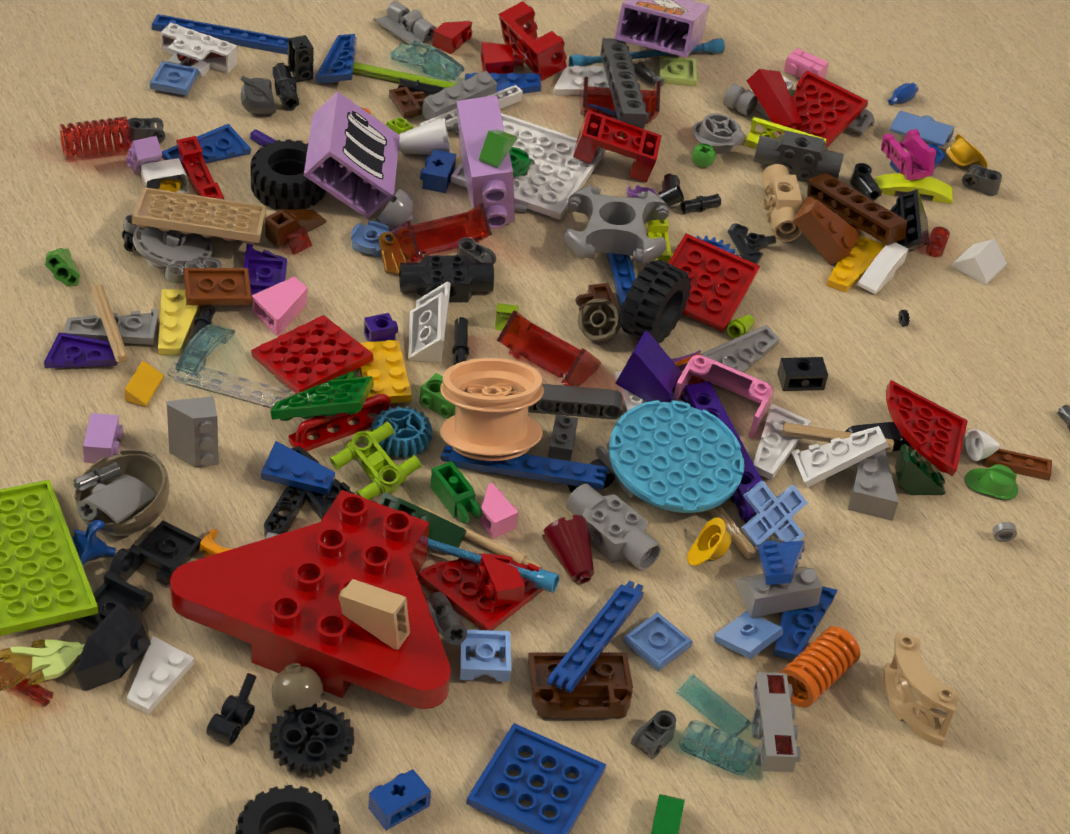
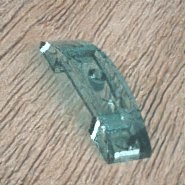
M209 324L203 327L184 349L175 370L196 376L206 366L208 355L220 343L226 344L235 334V330L217 324Z

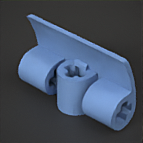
M900 110L890 127V131L906 135L909 130L917 129L923 141L944 147L946 142L949 143L951 141L955 127L935 121L933 117L928 115L921 117Z

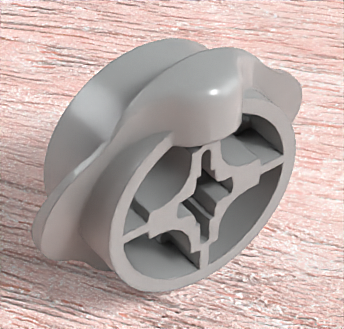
M718 113L705 116L703 121L697 122L693 126L692 130L698 143L711 145L716 153L731 151L734 146L740 145L745 138V134L738 123L732 118Z

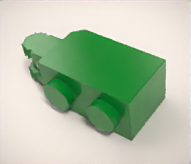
M450 461L432 468L430 488L453 518L458 517L464 524L470 521L468 512H471L475 518H480L482 510L475 501L474 489L456 465Z

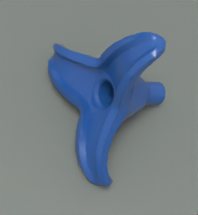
M101 520L92 521L87 526L86 532L74 530L75 534L72 540L83 567L91 559L101 558L104 555L115 556L116 548L107 546L96 536V532L105 526Z

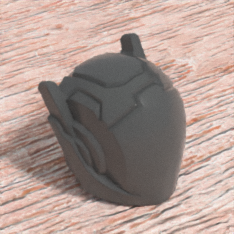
M242 76L241 81L244 84L241 89V103L243 107L253 114L276 113L271 80L256 77L249 79Z

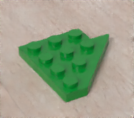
M351 371L277 401L270 411L272 420L280 419L281 421H287L294 417L309 419L315 415L330 417L337 413L346 412L349 415L361 411L374 385L373 377L356 378L355 371Z

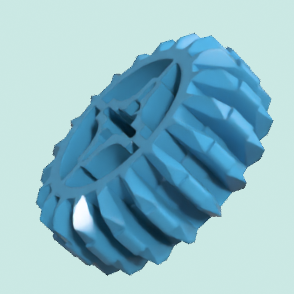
M398 405L396 409L389 407L387 411L382 410L380 415H376L371 432L385 422H389L395 432L394 435L379 443L388 456L394 455L396 459L398 456H403L406 459L409 455L422 454L425 449H428L429 443L432 440V427L429 417H425L423 412L418 413L416 408L410 410L408 406L400 408Z

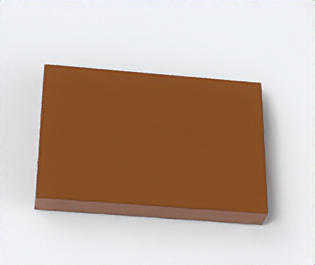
M183 268L186 305H252L248 268Z

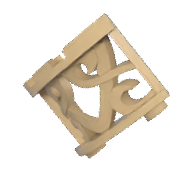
M897 632L894 640L895 654L892 663L886 662L883 673L884 693H887L890 700L889 706L900 721L904 720L913 728V733L942 747L957 706L960 692L940 682L927 669L921 657L919 638ZM911 687L918 693L921 701L916 699Z

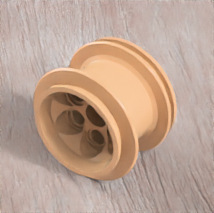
M480 358L457 363L445 371L440 388L441 394L447 401L455 405V415L448 418L442 424L440 435L456 452L472 459L501 461L525 454L541 440L543 433L541 426L528 416L529 406L538 402L544 394L542 376L535 368L509 359Z

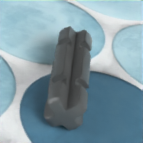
M640 62L634 65L636 74L656 88L663 86L664 79L657 76L652 70Z

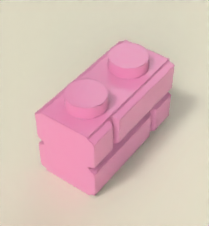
M796 48L787 57L784 72L801 78L806 70L825 78L829 62Z

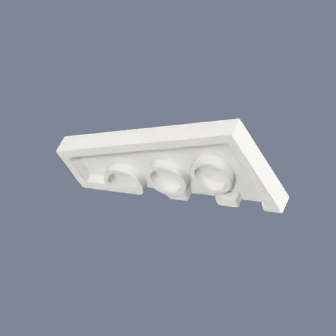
M877 426L853 433L846 439L835 438L829 444L822 446L815 444L809 446L808 450L800 452L798 449L791 452L804 483L807 487H810L889 447L882 430Z

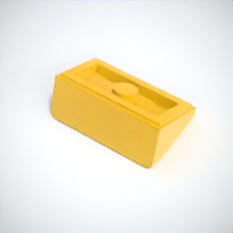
M142 361L125 388V401L147 407L163 380L164 374Z

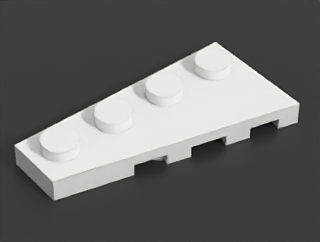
M772 403L753 463L759 475L770 480L774 478L791 454V451L794 450L801 438L784 436L782 433L784 423L788 422L810 426L811 423L810 420Z

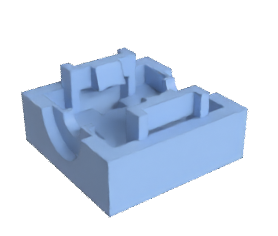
M467 630L466 639L460 643V680H474L475 677L480 678L481 675H488L490 678H496V681L510 682V631ZM470 652H475V657L470 656Z

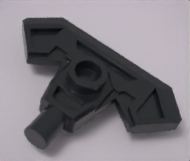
M737 223L732 224L728 229L730 238L741 257L752 263L758 264L763 256V253L758 250L766 248L768 244L776 243L774 235L767 237L764 234L749 233L747 235L748 227Z

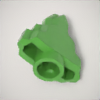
M58 248L49 251L46 254L45 266L54 274L55 279L61 281L66 286H77L79 284L80 272L71 258L70 250L68 248Z

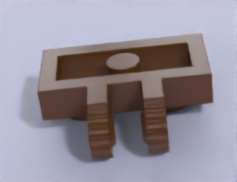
M407 86L389 90V97L403 118L421 115L423 102L426 98L424 91L411 93Z
M609 283L588 285V293L581 294L575 299L577 306L579 305V312L581 309L583 310L588 301L596 298L610 301L620 312Z

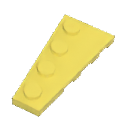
M162 289L158 355H181L188 339L189 330L193 327L194 318L200 310V305H186L185 289Z

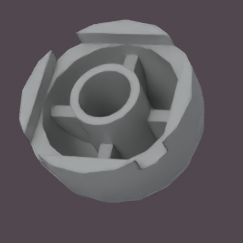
M399 188L375 221L387 225L391 230L399 229L403 224L407 227L414 218L411 215L414 209L411 197Z

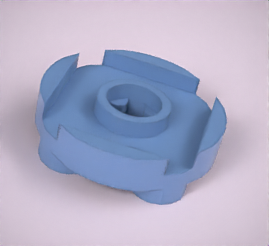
M368 221V225L363 226L362 223L357 224L351 232L352 248L362 253L371 254L374 257L382 256L379 236L384 232H389V227L377 221Z

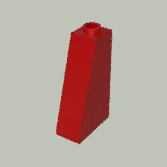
M758 69L746 81L772 123L798 130L803 122L780 71Z

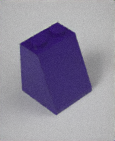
M645 330L615 384L646 402L659 400V402H671L675 395L674 392L681 371L652 335Z

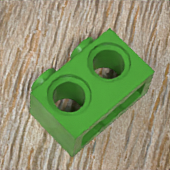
M435 373L420 387L419 403L448 419L455 415V405L442 396L440 388L443 376Z

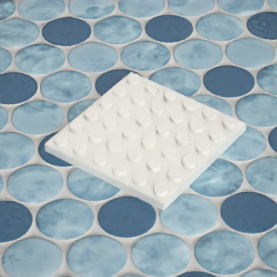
M501 113L504 131L517 136V140L512 147L525 151L531 160L530 169L522 176L513 177L514 202L527 205V209L560 220L568 209L569 196L583 187L604 156L605 149L597 148L592 163L573 158L577 138ZM461 162L451 176V183L467 188Z

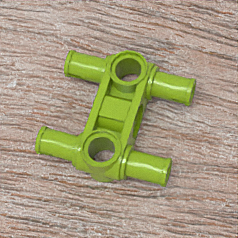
M385 422L372 432H357L353 435L352 440L347 443L345 449L330 457V462L336 470H339L352 460L358 462L373 482L357 491L356 494L368 500H372L379 494L383 495L384 492L388 494L395 493L399 485L405 482L408 475L422 468L419 459L415 455L400 465H395L381 448L379 443L395 433L389 422ZM366 444L367 446L360 448L357 445ZM390 477L393 478L394 481L387 482L384 479Z

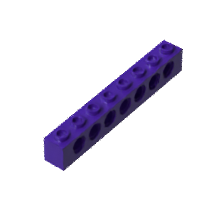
M710 381L686 385L681 400L684 403L690 404V407L701 411L704 409L720 419L733 432L741 446L740 450L744 459V473L737 490L730 498L732 503L736 504L741 520H744L746 524L757 513L743 495L762 481Z

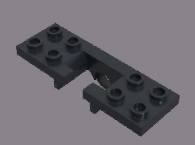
M162 520L139 546L133 544L129 549L122 548L115 554L109 571L104 575V583L93 593L98 606V614L77 618L74 621L94 631L118 603L138 604L143 612L153 601V594L144 589L141 590L126 581L145 562L160 570L156 574V581L167 586L173 572L179 566L188 563L200 550L202 539Z

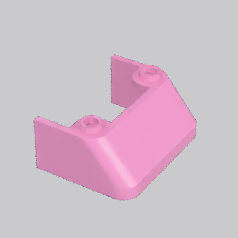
M702 355L693 356L677 381L673 400L680 399L685 386L689 383L692 375L757 402L761 405L754 416L748 436L753 438L775 394L774 387L763 380Z

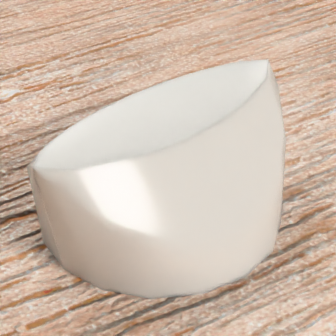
M970 429L965 435V451L973 461L983 460L994 454L1001 447L991 436L979 429Z

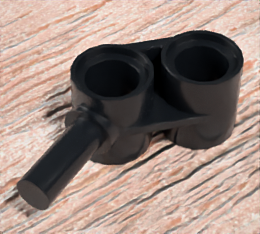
M247 673L239 695L227 697L221 708V714L216 713L211 718L206 730L208 735L228 745H232L236 741L240 732L248 725L255 712V706L249 703L248 698L255 683L256 675Z

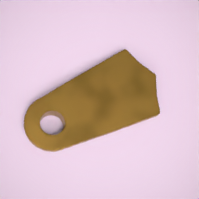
M384 232L379 236V245L385 272L399 276L400 263L408 262L395 235L390 232Z

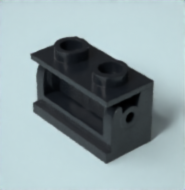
M306 35L288 38V66L296 82L313 79L314 48Z

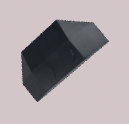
M918 189L899 195L896 200L897 203L890 211L907 220L905 239L896 243L909 250L930 244L928 220Z
M118 603L87 638L80 655L79 664L74 669L75 676L82 690L87 691L120 679L151 644L147 622L138 604Z

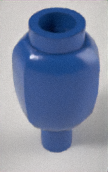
M904 83L897 87L893 92V96L888 99L889 105L892 106L895 103L903 104L913 99L918 92L917 85L915 83Z

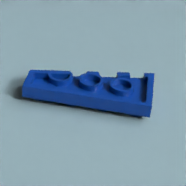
M355 34L337 36L315 76L317 83L329 84L352 80L357 44Z
M765 541L763 544L757 545L766 585L791 583L795 574V568L799 565L798 559H801L802 552L805 550L804 541L781 543Z

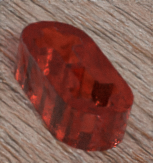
M940 226L932 229L929 237L930 244L926 247L928 255L932 257H941L950 236L949 230Z

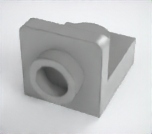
M864 109L846 129L863 136L869 125L873 126L875 124L873 114L869 110Z

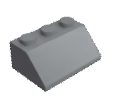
M214 396L166 401L169 453L194 467L219 465L218 421Z
M807 567L795 568V574L791 583L766 585L764 574L737 578L734 581L751 618L817 606L823 588L815 570Z

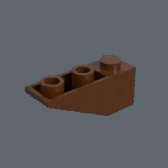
M280 210L265 218V237L277 247H280L297 237L288 238V235L298 233L304 235L325 224L326 219L314 210Z

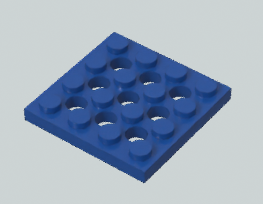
M513 723L468 795L466 804L530 834H569L604 774L606 764ZM526 751L532 756L523 758L518 753ZM551 762L555 767L545 768L542 766V763ZM511 770H516L520 773V775L517 777H512L508 775L507 772ZM573 772L578 775V778L569 779L565 774ZM532 781H540L543 783V786L537 788L530 783ZM505 789L509 794L499 796L495 791ZM562 791L567 794V797L558 798L554 793ZM529 800L532 805L523 807L519 804V801ZM549 810L553 811L556 816L547 818L542 813Z

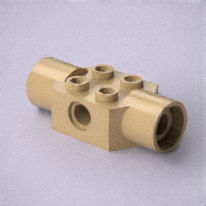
M770 165L762 173L764 190L767 196L764 198L767 222H770L771 231H774V235L778 240L790 242L797 239L802 233L793 222L802 205L796 175H790L788 168L784 165Z

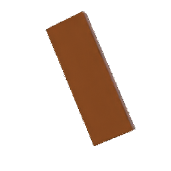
M1000 448L994 454L985 458L983 463L984 467L989 468L993 465L1001 464L1007 466L1016 474L1048 481L1052 471V460Z

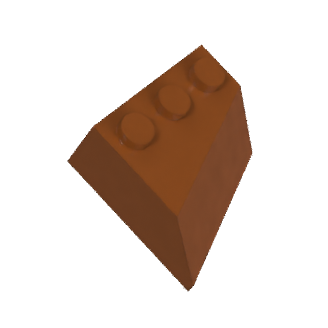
M811 197L806 198L793 219V222L830 265L848 257L861 234L820 201Z

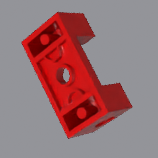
M522 1L498 14L503 41L507 45L512 46L513 52L516 55H524V63L534 74L540 75L541 81L567 68V56L564 52L563 46H565L563 38L557 36L553 30L538 38L536 31L538 27L534 21L535 11L531 6Z
M588 110L578 134L573 158L592 163L598 147L634 159L628 176L647 183L657 161L662 135Z

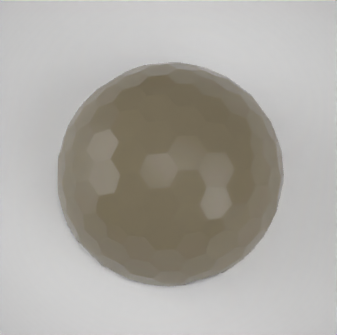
M126 449L120 450L118 455L101 458L90 466L84 474L91 472L93 468L99 469L116 462L120 467L121 475L126 474L137 478L149 486L157 496L152 502L118 524L105 513L90 521L81 517L87 525L95 520L103 521L105 526L98 531L108 535L125 536L145 529L160 516L168 501L169 477L165 466L158 457L145 450ZM115 477V478H113V479H111V480H108V481H106V482H103V484H104V485H107V484H109L110 482H112L113 480L117 479L118 477ZM95 486L81 492L75 489L76 507H78L80 501L92 494Z

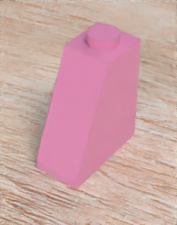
M294 276L252 295V312L277 336L283 332L306 306L308 289L304 283H301Z

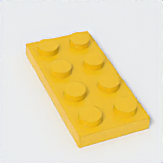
M399 340L360 343L372 352L374 361L359 368L361 377H373L374 385L367 398L377 394H386L390 397L391 403L412 402L411 389Z

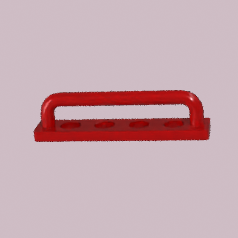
M377 394L367 398L361 411L350 415L346 414V412L337 413L330 417L319 415L302 422L296 432L288 436V441L293 448L300 446L307 452L372 427L375 418L369 417L368 414L376 413L380 415L382 410L387 411L389 407L395 408L391 404L388 395ZM351 420L358 421L359 424L350 425L348 422ZM337 428L339 431L333 433L329 432L328 429ZM316 435L319 438L317 440H310L307 437Z

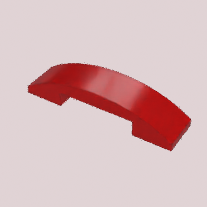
M196 136L176 140L183 166L197 196L224 200L218 183H214L202 157L203 151Z

